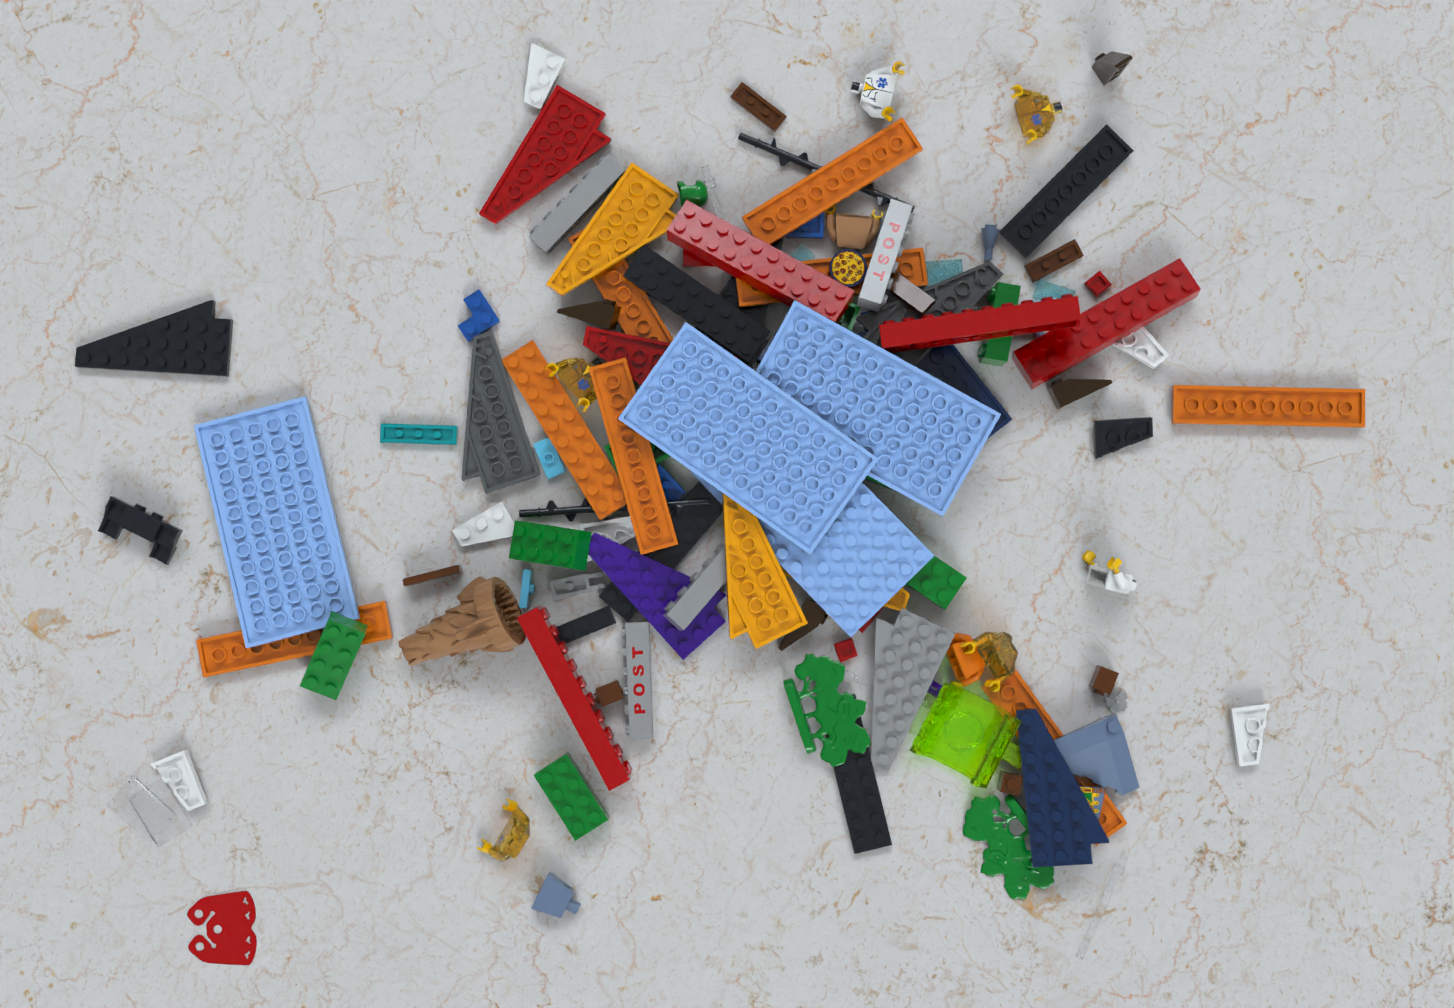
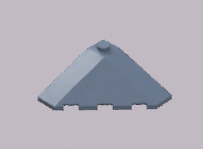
M1117 715L1105 716L1054 739L1074 775L1078 777L1083 775L1090 778L1092 783L1104 788L1106 786L1116 790L1115 793L1125 795L1139 788L1125 734Z

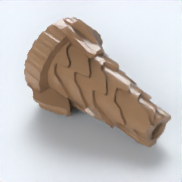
M481 576L475 578L457 595V600L460 601L461 605L446 610V614L432 619L430 624L416 629V633L399 640V647L402 649L409 665L414 666L427 660H434L448 655L453 657L468 650L470 653L479 649L486 652H510L514 650V647L523 644L526 635L517 620V617L522 615V611L515 595L506 582L495 576L489 579Z

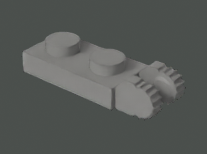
M603 572L585 573L549 581L553 600L606 588L605 583L590 586L589 582L591 578L604 576Z

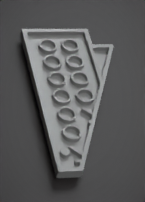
M903 607L895 624L879 617L876 619L871 762L886 771H889L955 636V632Z

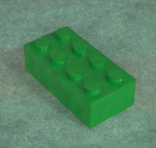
M997 282L988 291L987 301L990 302L989 306L998 308L1004 303L1018 305L1021 286ZM1012 336L983 340L977 352V357L980 358L979 363L1000 367L1008 362Z
M515 520L509 559L586 571L592 532Z
M934 556L906 585L941 609L946 610L967 577Z
M331 611L302 678L300 687L337 700L364 639L368 625Z
M569 752L534 774L535 779L575 841L609 819V814Z

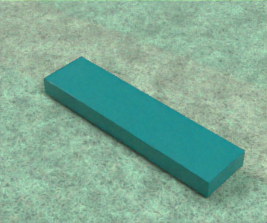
M381 423L380 443L457 445L458 426Z

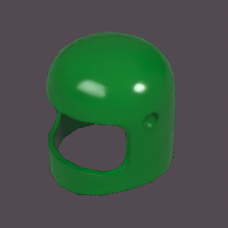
M696 180L695 185H685L684 181H677L681 207L686 200L699 207H703L706 204L708 189L703 181Z

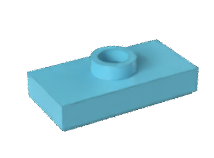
M549 437L533 444L548 480L566 472L559 454Z
M523 570L520 608H529L530 595L534 594L535 584H532L533 570Z

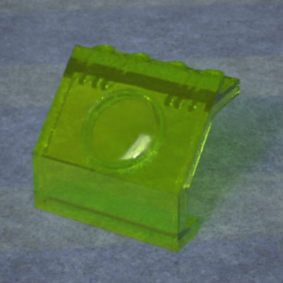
M945 682L939 690V694L931 706L929 714L922 723L910 751L916 755L932 758L965 775L971 780L970 783L972 785L986 789L1022 720L999 705L952 682L950 684Z

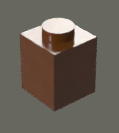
M1097 665L1089 687L1094 688L1093 692L1104 696L1105 693L1111 695L1119 673Z
M618 680L597 687L595 689L596 693H594L597 704L601 703L602 707L625 698Z
M1000 770L997 790L1019 796L1023 776Z

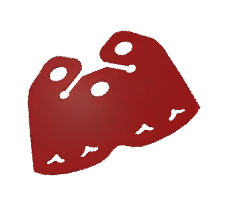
M248 891L207 896L198 900L188 910L187 916L193 924L200 926L209 917L211 911L215 912V915L207 922L206 930L207 937L216 944V947L212 948L203 935H197L189 943V951L206 963L250 965L255 957L257 938L251 928L256 919V910L250 893ZM245 897L246 901L248 902V905L246 903H243ZM196 910H201L203 912V916L201 918L195 917ZM248 912H250L249 915H248V916H249V920H248L247 917L245 916V914H247ZM216 925L222 927V931L219 934L213 930ZM248 936H250V940H249V941H250L251 944H249L248 942H246V940L248 939ZM198 942H201L204 945V949L202 951H198L196 949V944ZM248 951H250V953H249V955H248V959H247L244 954H246V953H248Z

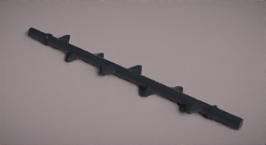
M742 132L739 134L738 140L778 156L780 166L782 167L792 162L811 170L812 173L822 167L808 161V155L805 152L796 156L777 148L776 140L773 137L767 142H763L759 138H753ZM873 182L859 190L877 198L879 207L890 203L891 199L906 203L899 200L898 197L894 198L874 189Z
M587 498L584 499L581 506L557 507L554 501L550 500L546 508L538 507V509L519 510V517L565 515L570 522H573L576 514L595 513ZM710 498L666 500L668 508H671L675 515H679L683 507L691 508V506L710 505ZM627 504L617 511H628Z

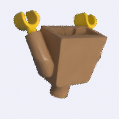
M833 206L832 211H825L826 229L831 240L837 242L838 247H844V250L864 249L865 245H869L877 236L883 211L880 212V216H876L874 214L875 209H873L870 216L836 213V207Z

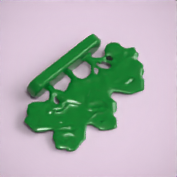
M813 653L806 654L804 662L796 665L794 669L797 678L804 681L803 690L799 692L794 680L789 678L783 680L785 691L807 754L816 751L814 739L818 738L823 741V748L820 753L821 759L835 767L845 763L849 749L855 753L863 754L871 744L866 729L861 728L855 723L857 718L864 715L867 702L861 699H854V696L848 692L838 693L837 688L844 679L845 665L838 661H833L825 655L816 657ZM809 676L810 679L806 682V677ZM815 681L814 689L808 692L807 690L810 689L808 685ZM815 692L817 695L812 696L811 693ZM809 696L815 700L816 710L805 714L801 700ZM812 717L821 724V728L814 734H812L807 720ZM829 734L830 737L824 738L823 735Z
M1012 794L1004 798L1005 803L1011 810L1010 814H1006L999 810L1000 801L997 796L989 795L984 799L975 796L971 801L972 807L966 811L963 835L974 841H987L989 847L983 851L985 863L982 864L981 873L991 877L1004 874V888L1012 899H1026L1030 891V885L1043 890L1054 883L1052 878L1054 867H1033L1032 862H1030L1032 858L1031 850L1026 849L1024 838L1029 835L1027 813ZM993 810H997L998 813L995 814V813H992V811H993ZM1001 816V819L1005 818V820L1002 822H995L993 820V817ZM1013 819H1018L1026 829L1019 836H1014L1009 830V822ZM1006 823L1007 826L1003 829L1002 824Z

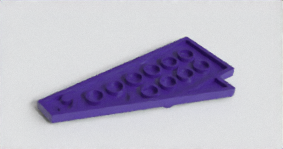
M594 532L591 535L588 555L682 660L726 622L714 609V606L727 596L724 592L718 590L685 630L679 631L663 616L666 612L664 608L670 601L674 602L679 597L677 593L683 586L687 587L691 583L689 581L691 577Z

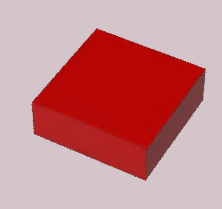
M1100 270L1084 283L1096 298L1112 285Z
M852 638L833 644L840 662L858 656Z

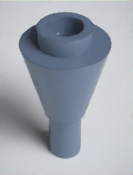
M985 224V228H981L985 247L984 260H992V250L1000 229H996L997 225Z

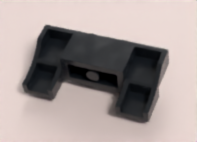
M110 496L105 506L104 517L98 532H102L117 540L124 528L150 542H155L149 557L169 565L177 549L175 545L183 530L163 520V515L157 512L152 514L147 512V508L138 503L131 505L117 497Z

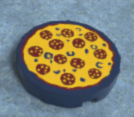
M845 249L833 256L829 264V273L832 279L852 288L864 280L868 267L862 254L855 250Z

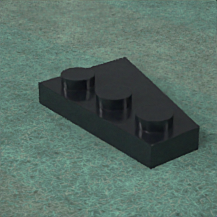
M1152 417L1093 420L1095 459L1153 437Z

